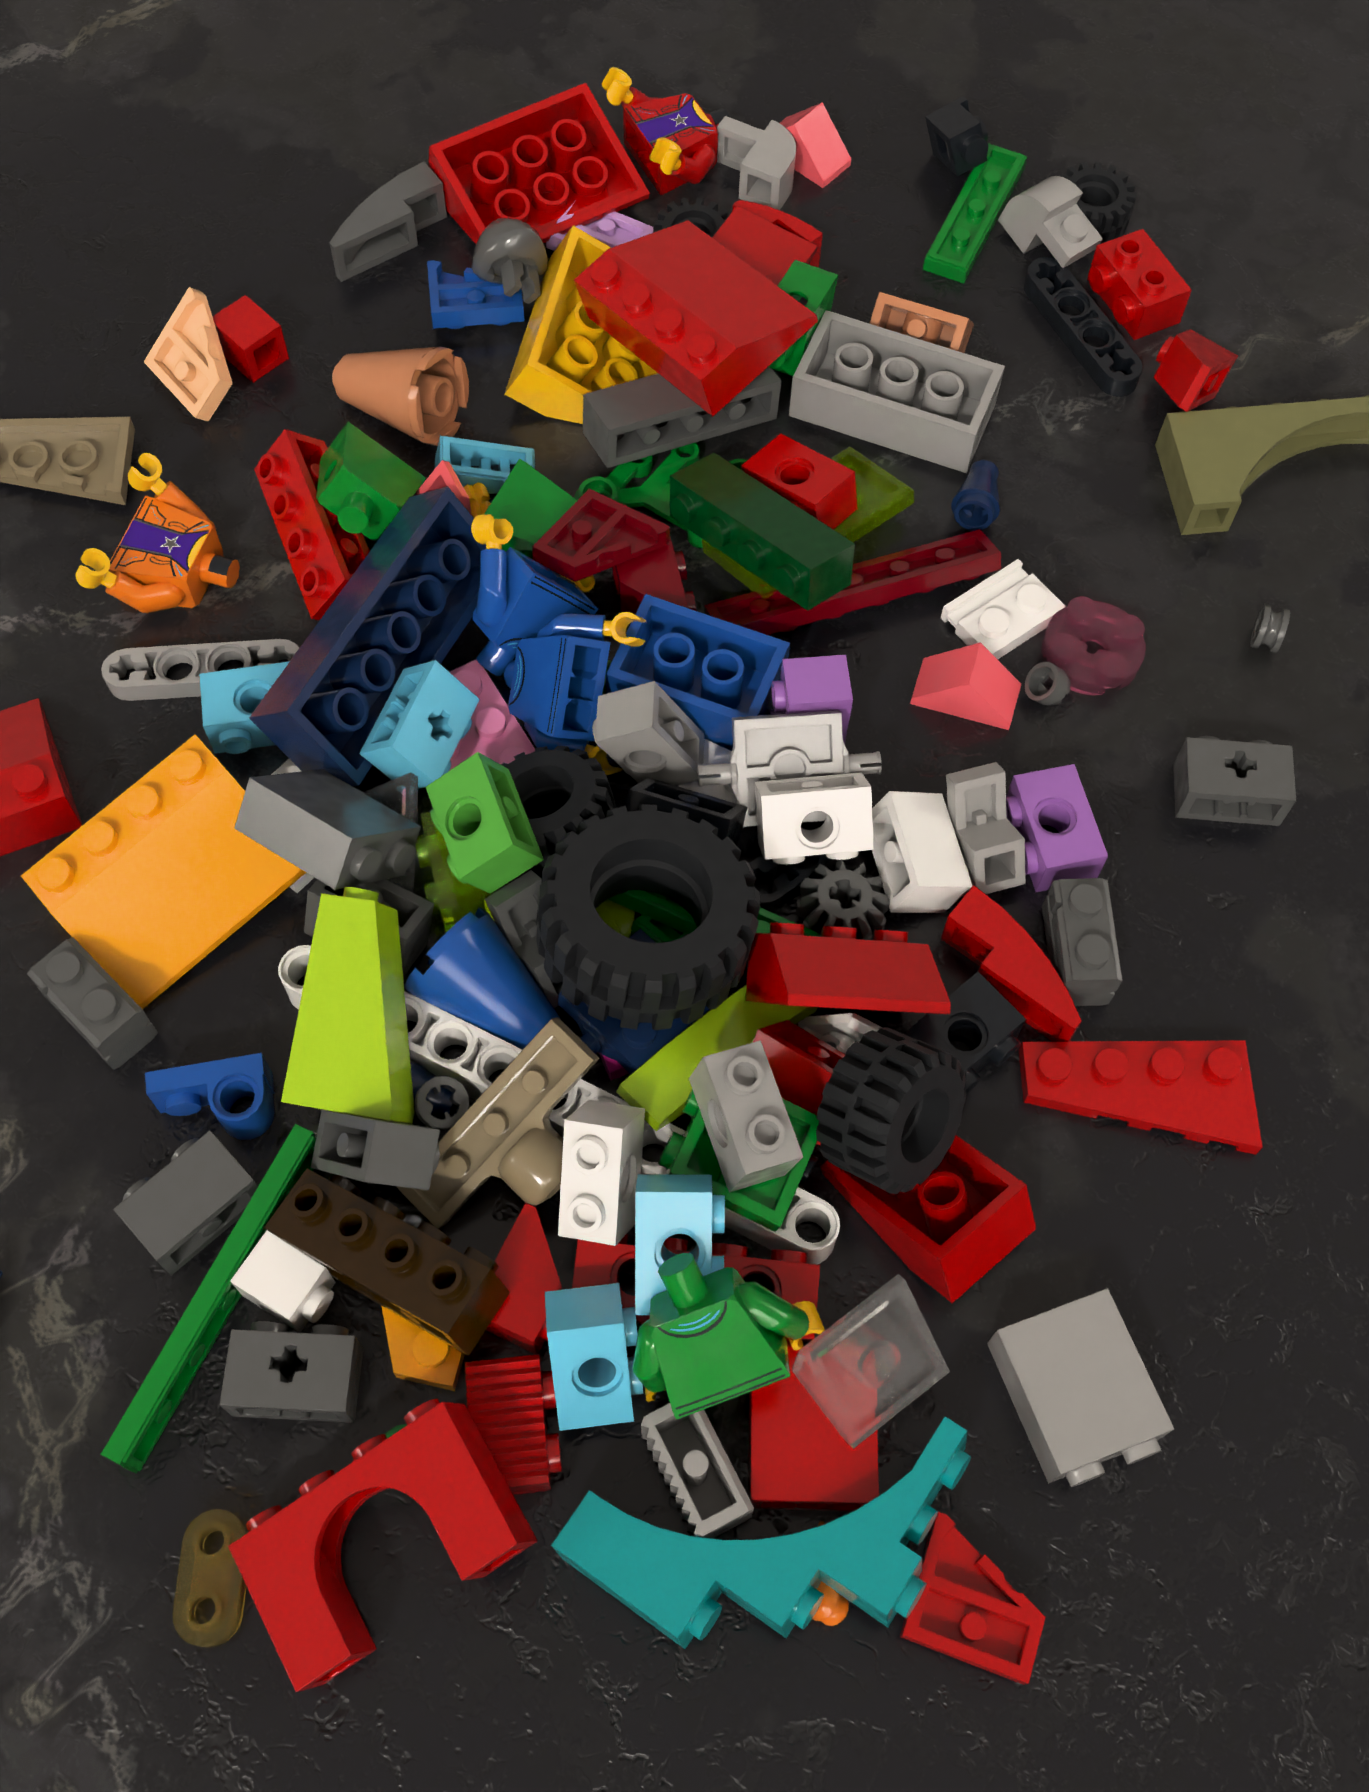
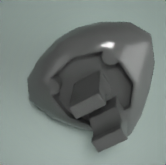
M498 218L491 222L481 233L474 250L471 268L479 279L503 284L504 295L511 297L521 289L523 292V302L530 304L541 295L539 276L547 271L548 258L545 246L534 228L519 219Z

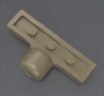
M558 1017L552 1018L438 1142L440 1151L439 1163L432 1174L429 1190L399 1186L397 1188L437 1229L446 1225L491 1175L501 1178L524 1202L532 1206H537L551 1198L561 1188L563 1138L552 1128L549 1116L553 1108L600 1058Z

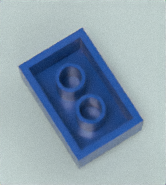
M645 594L636 615L644 618L646 622H631L626 632L627 638H640L645 640V643L639 647L620 644L606 672V694L655 681L704 733V739L732 751V717L768 715L769 709L773 708L771 683L772 681L780 680L782 659H788L790 643Z

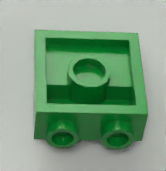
M692 1089L682 1110L683 1113L692 1118L684 1135L673 1131L658 1164L668 1169L666 1174L712 1175V1195H724L725 1208L776 1232L784 1221L816 1145V1129L819 1120L816 1119L817 1115L782 1098L803 1158L784 1176L729 1193Z

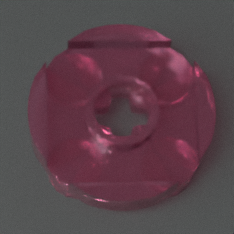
M1084 596L1076 597L1068 603L1067 607L1059 610L1050 620L1042 641V655L1044 659L1045 656L1047 657L1048 662L1057 665L1068 674L1071 681L1070 690L1085 695H1103L1106 689L1116 688L1121 685L1120 689L1126 687L1136 677L1146 652V644L1143 637L1145 627L1140 618L1129 615L1114 605L1093 601ZM1085 641L1097 642L1105 650L1099 649L1096 654H1090L1086 651L1087 644Z

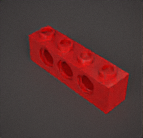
M628 1234L616 1246L578 1239L572 1288L619 1283V1275L626 1265L635 1262V1245H627ZM667 1238L663 1243L670 1252L675 1254L691 1252L687 1251V1240ZM712 1243V1256H724V1268L731 1267L736 1269L743 1279L749 1275H761L770 1282L773 1293L789 1303L795 1304L797 1302L810 1301L817 1308L820 1265L808 1264L807 1253L773 1249L771 1251V1260L747 1257L748 1247ZM620 1288L622 1308H635V1296L626 1294ZM636 1315V1323L643 1324L650 1319V1315ZM815 1333L803 1336L801 1338L802 1341H813Z

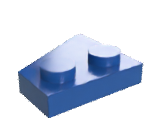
M427 261L433 329H460L465 326L486 324L501 326L511 322L525 321L521 289L509 297L504 295L503 284L479 279L472 268L467 267L464 271V276L443 272L442 263L439 261Z

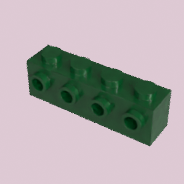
M712 453L670 475L669 508L671 518L807 611L851 585L855 543L716 453Z

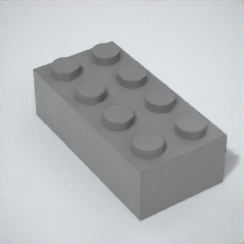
M825 310L793 375L789 416L967 473L996 405L1005 366Z

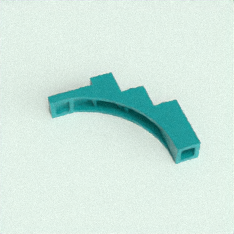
M945 1416L913 1469L885 1493L856 1511L836 1520L791 1535L758 1540H718L688 1536L656 1527L630 1516L589 1490L551 1546L564 1561L684 1649L687 1648L693 1637L700 1641L703 1640L714 1626L722 1610V1605L717 1602L721 1593L787 1639L795 1625L804 1630L816 1614L824 1598V1594L817 1590L821 1581L888 1628L897 1613L904 1618L911 1614L927 1583L918 1578L922 1572V1557L907 1548L906 1545L909 1540L918 1546L921 1544L938 1514V1511L931 1507L943 1485L953 1490L964 1474L971 1459V1456L964 1452L967 1430Z

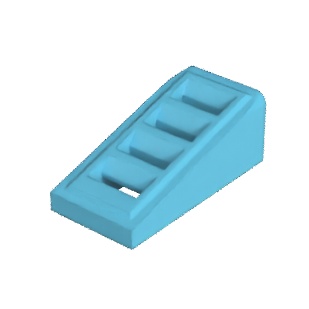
M440 435L434 469L442 460L448 461L463 487L467 484L473 485L480 482L486 486L489 494L498 493L509 476L510 465L516 464L519 459L535 469V450L533 448ZM491 465H498L499 471L491 470Z

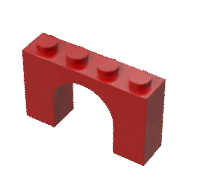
M436 1398L417 1406L404 1417L407 1426L387 1438L386 1434H381L359 1445L351 1453L354 1460L352 1463L337 1473L334 1470H327L303 1483L298 1489L301 1495L300 1498L284 1509L281 1505H276L257 1514L246 1523L248 1533L228 1546L295 1692L326 1684L377 1649L346 1586L341 1566V1548L347 1526L359 1507L373 1495L391 1488L413 1498L430 1518L462 1581L487 1576L538 1541L465 1404L440 1403Z

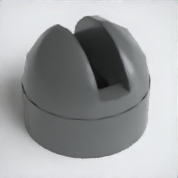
M1040 662L1029 671L1025 680V692L1030 699L1042 705H1058L1062 702L1065 695L1069 694L1071 681L1068 674L1062 668L1051 662ZM1049 677L1053 680L1051 688L1045 684Z

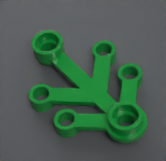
M697 443L672 449L669 456L640 487L625 488L633 477L643 478L651 473L652 455L641 458L640 460H643V463L631 461L618 465L607 478L600 476L588 478L582 482L575 493L574 498L578 500L590 488L630 508L644 506L687 531V540L692 546L696 548L710 546L708 542L670 517V475L699 461V446ZM680 454H689V455H691V456L684 458V457H680L679 455H680ZM734 459L729 462L742 470L741 465L747 459Z

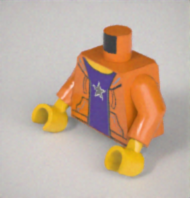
M142 453L138 462L151 476H144L136 468L131 467L128 472V481L138 491H148L151 489L155 493L154 498L144 497L111 560L99 549L89 548L84 551L80 560L95 571L80 565L75 574L76 580L82 587L88 589L96 588L102 584L106 586V593L143 613H152L177 606L193 608L200 604L210 583L233 588L239 576V562L236 559L223 556V549L215 525L206 514L172 481L165 483L160 478L162 465L157 457L150 453Z

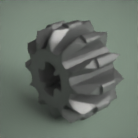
M842 859L836 862L834 871L820 863L815 868L814 879L805 878L801 883L799 893L802 897L797 900L796 914L798 917L805 919L803 921L805 928L820 933V937H822L823 926L857 928L856 939L872 940L874 930L884 929L886 923L884 913L888 911L890 904L888 895L880 893L883 886L881 876L865 878L866 867L864 862L858 865L854 871L847 870L846 864Z

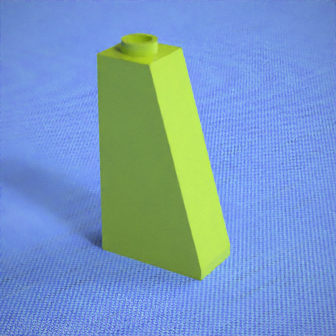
M345 887L343 896L321 893L281 1102L412 1124L415 1111L398 911L379 903V893L371 890Z

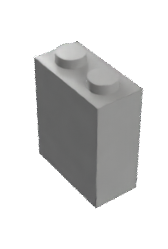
M1108 1288L1001 1328L994 1333L987 1343L1048 1484L1067 1477L1071 1487L1090 1481L1106 1473L1102 1462L1119 1455H1123L1127 1465L1148 1458L1162 1451L1157 1440L1174 1430L1172 1422Z

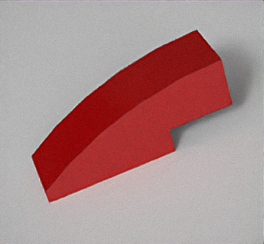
M973 885L949 914L941 940L979 965L978 972L1026 1018L1025 1023L1052 1042L1071 1041L1082 1020L1069 991L1052 963L1029 933L1003 907Z

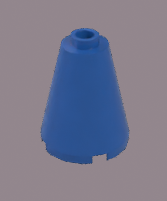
M478 907L475 915L469 912L461 918L427 952L426 955L430 958L427 964L430 968L424 975L414 968L404 984V989L408 993L522 1050L552 1018L558 1017L561 1020L497 924L482 907Z

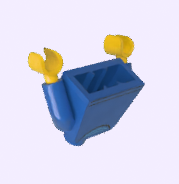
M480 514L473 519L471 531L474 539L480 544H486V549L480 553V584L477 605L473 611V621L489 638V641L476 659L489 672L496 676H501L507 665L515 658L517 644L521 639L537 638L539 630L560 614L594 615L597 612L598 608L583 593L589 592L593 588L595 579L591 575L574 582L512 547L504 551L502 550V544L508 543L514 533L511 523L506 519H494L491 514Z
M630 612L619 613L612 621L606 620L605 615L560 614L539 630L537 638L521 639L519 641L515 660L507 665L504 672L506 685L511 688L508 708L510 714L524 721V727L536 748L547 746L548 750H554L558 745L569 746L570 752L580 749L587 752L589 759L595 757L606 775L623 771L621 768L609 765L606 759L607 753L598 746L595 747L588 744L589 741H595L592 727L594 720L597 718L598 696L603 694L611 643L604 641L605 636H613L619 643L631 647H639L645 643V640L635 637L627 638L626 628L634 621L646 622L644 618Z

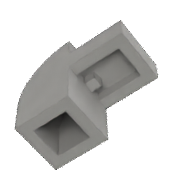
M725 116L717 126V162L740 171L739 199L780 210L793 189L796 160V142L793 135L786 127L774 120L770 121L765 130H761Z
M1061 176L1048 177L1013 197L1007 203L998 219L1023 254L1044 243L1062 268L1096 250V246L1103 240L1077 205L1083 192L1072 181Z
M997 762L946 774L947 810L969 871L972 886L974 885L983 893L989 894L1026 884L1025 838L1007 819L1006 776L1004 769Z

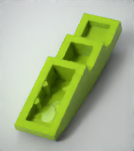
M746 985L727 998L716 1009L707 1012L702 1018L698 1019L625 1079L619 1085L616 1092L630 1106L645 1108L644 1120L655 1131H658L685 1114L682 1110L692 1090L689 1077L704 1056L753 1043L758 1029L785 1020L797 1024L805 1019V1017L816 1012L818 1007L787 1006L746 1001Z

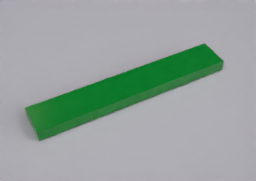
M297 1124L292 1128L101 1453L102 1456L135 1474L143 1468L242 1296L230 1280L265 1234V1225L307 1168L314 1171L311 1168L316 1136L312 1131Z

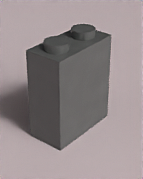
M323 769L249 777L234 829L334 890L404 876L414 860L416 853L415 843L421 828L418 824Z

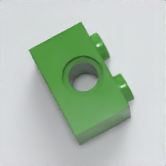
M477 752L426 786L433 807L430 811L431 819L444 837L449 851L447 856L448 866L460 882L468 883L491 894L544 860L508 768Z

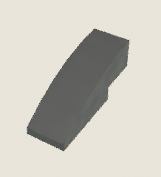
M425 161L400 173L378 188L358 205L342 223L329 242L336 276L340 282L417 247V231L447 218L443 182Z

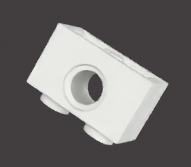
M862 772L755 782L758 844L765 860L773 859V862L777 864L788 865L804 861L805 856L826 854L831 859L844 860L857 857L859 851L874 850L871 785ZM814 811L827 813L826 820L821 827L815 830L801 828L804 817Z
M588 1100L564 1120L558 1236L616 1246L635 1225V1191L637 1174H641L645 1108Z

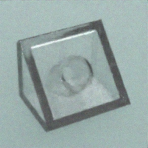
M899 1274L801 1348L791 1369L846 1443L853 1449L950 1372L906 1280Z

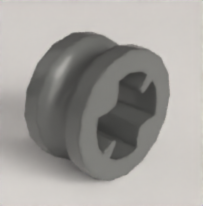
M1264 603L1253 628L1250 646L1258 649L1260 645H1267L1269 652L1277 653L1287 631L1290 610L1282 608L1281 611L1274 612L1270 604Z
M448 1076L434 1077L425 1082L417 1091L414 1099V1110L419 1121L428 1128L446 1130L453 1127L469 1107L468 1093L463 1084L455 1078ZM440 1087L452 1092L450 1102L457 1106L452 1117H450L448 1112L442 1114V1120L431 1115L433 1105L426 1100L430 1090H433L434 1094L437 1095L441 1092Z

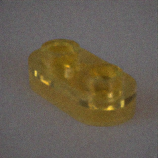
M214 1509L200 1514L189 1524L182 1541L173 1606V1624L177 1633L184 1641L203 1648H212L227 1642L237 1632L243 1618L246 1584L228 1546L247 1534L248 1530L245 1522L229 1511ZM221 1531L224 1536L222 1548L217 1553L208 1555L204 1548L206 1538L212 1532ZM211 1598L215 1604L214 1616L207 1623L200 1624L196 1620V1608L201 1601Z

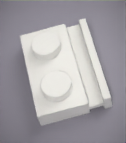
M1017 559L943 606L941 619L945 623L949 621L956 628L955 634L967 646L981 642L997 659H1000L1061 619L1066 606L1033 573L1028 575L1022 569L1023 563Z

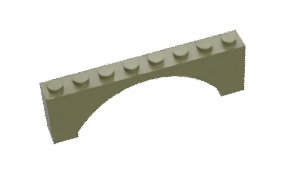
M1369 395L1356 398L1320 399L1308 402L1273 403L1260 406L1167 413L1155 447L1181 535L1228 531L1242 502L1241 495L1258 477L1279 462L1319 447L1339 444H1369Z

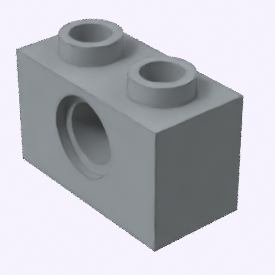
M655 681L598 696L597 718L594 720L592 727L595 742L600 749L604 750L623 768L626 774L630 775L637 783L647 778L672 785L698 780L697 764H703L704 733Z
M761 1040L704 1056L689 1077V1081L729 1193L786 1175L803 1158V1154Z

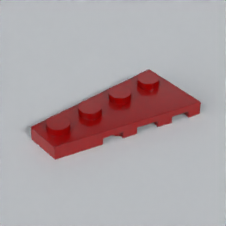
M1246 1040L1022 1042L1018 1050L1024 1103L1094 1119L1098 1115L1127 1121V1126L1148 1131L1153 1127L1184 1134L1183 1139L1208 1144L1210 1140L1236 1146V1151L1254 1155L1263 1148Z

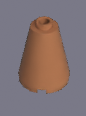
M445 347L346 354L337 363L332 374L335 391L342 401L422 443L438 446L440 435L453 437L457 433L461 425L460 422L454 421L458 408H466L469 398V378L466 365L461 357L452 354L454 350Z

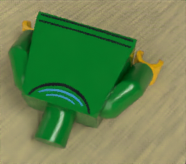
M681 1253L669 1258L659 1267L658 1273L666 1287V1291L656 1294L650 1300V1319L639 1327L632 1368L634 1375L645 1386L646 1401L656 1400L655 1393L667 1391L672 1412L677 1420L790 1377L788 1347L785 1337L789 1339L793 1350L797 1351L803 1347L801 1339L803 1336L811 1333L823 1336L827 1333L814 1303L802 1301L791 1304L757 1282H745L738 1271L731 1267H725L703 1276L693 1254Z

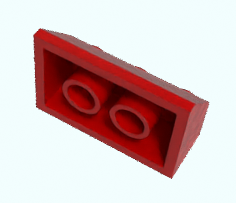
M770 923V933H755L748 958L746 1001L787 1006L950 1014L951 1009L950 999L929 945L907 943L908 932L874 930V940L856 939L857 928L823 926L822 937L804 936V924Z

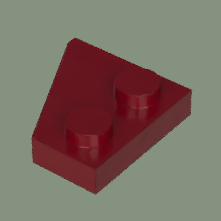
M589 488L532 546L533 560L576 582L666 546L670 541V526Z

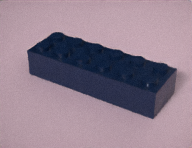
M448 486L408 498L250 715L249 719L301 771L323 769L351 786H359L372 767V764L359 753L403 669L434 660L441 664L473 617L480 584V553L486 549V544H480L474 539L471 531L474 518Z

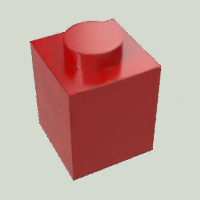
M246 295L213 316L225 358L253 383L289 359L281 325Z

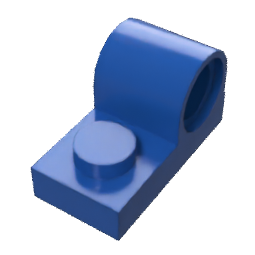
M262 1052L145 1072L146 1094L160 1113H167L172 1116H187L199 1112L201 1106L210 1105L212 1112L223 1129L230 1136L239 1140H251L261 1136L269 1129L274 1120L273 1094L275 1092L273 1073ZM243 1097L254 1098L251 1107L246 1111L230 1113L233 1103Z

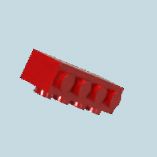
M284 429L267 453L260 458L254 470L311 619L320 620L370 551L362 533L352 534L346 532L339 525L338 516L320 505L316 499L320 459L327 450L325 441Z

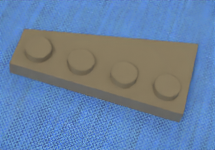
M131 417L0 419V482L126 505L129 483L128 472L131 467L135 428Z

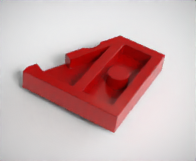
M938 1511L929 1532L922 1557V1572L918 1577L927 1584L915 1608L904 1619L900 1637L1020 1684H1029L1046 1617L1023 1593L1017 1592L1005 1580L1004 1573L985 1554L981 1555L954 1527L956 1523L947 1514Z

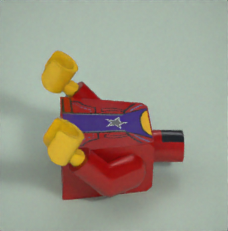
M616 67L610 68L602 82V87L604 90H607V99L612 105L618 106L621 104L623 107L624 144L659 194H666L686 182L691 184L700 183L709 170L714 168L717 163V126L725 116L730 117L727 110L720 108L705 114L694 97L686 93L666 98L648 97L638 89L630 87L632 80L627 73Z

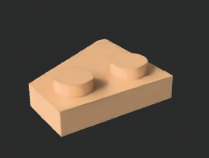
M189 287L144 360V363L195 418L209 422L233 383L207 297L203 292Z

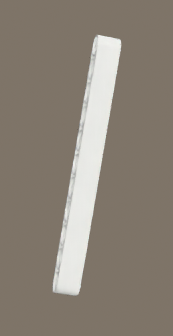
M302 945L290 949L281 958L278 965V975L292 1005L298 1010L303 986L297 985V982L306 975L311 949L310 945ZM404 991L407 1021L410 1020L417 1023L416 1027L408 1033L410 1059L438 1077L448 1076L455 1078L463 1084L469 1097L477 1100L492 1084L488 1079L493 1072L506 1069L522 1051V1049ZM450 1045H461L466 1048V1051L456 1059L448 1060L440 1057V1053ZM580 1079L564 1096L567 1099L565 1104L556 1110H552L549 1119L552 1128L563 1138L564 1120L588 1100L630 1105L626 1101ZM644 1120L643 1147L649 1144H658L665 1148L673 1131L684 1135L685 1130L669 1123L655 1131ZM642 1158L641 1174H666L667 1168L659 1165L658 1162H649ZM797 1187L781 1227L776 1232L725 1208V1227L770 1250L781 1249L807 1253L808 1264L818 1265L827 1260L833 1252L840 1229L839 1216L834 1207L825 1200ZM809 1221L817 1223L823 1228L826 1238L816 1243L804 1241L796 1232V1226Z

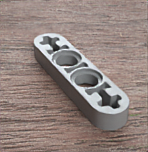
M269 639L125 648L116 650L108 655L103 661L101 671L108 689L113 696L120 700L136 701L201 696L199 674L218 671L220 665L229 660L243 662V668L254 666L253 661L255 660L260 661L257 664L258 666L279 663V660L284 659L290 661L299 647L290 640ZM188 663L193 666L191 673L183 679L171 680L166 677L167 671L175 664ZM152 667L154 669V673L156 676V679L151 680L149 677L153 676V672L151 670ZM135 669L134 672L130 673L128 680L120 679L126 676L127 670Z

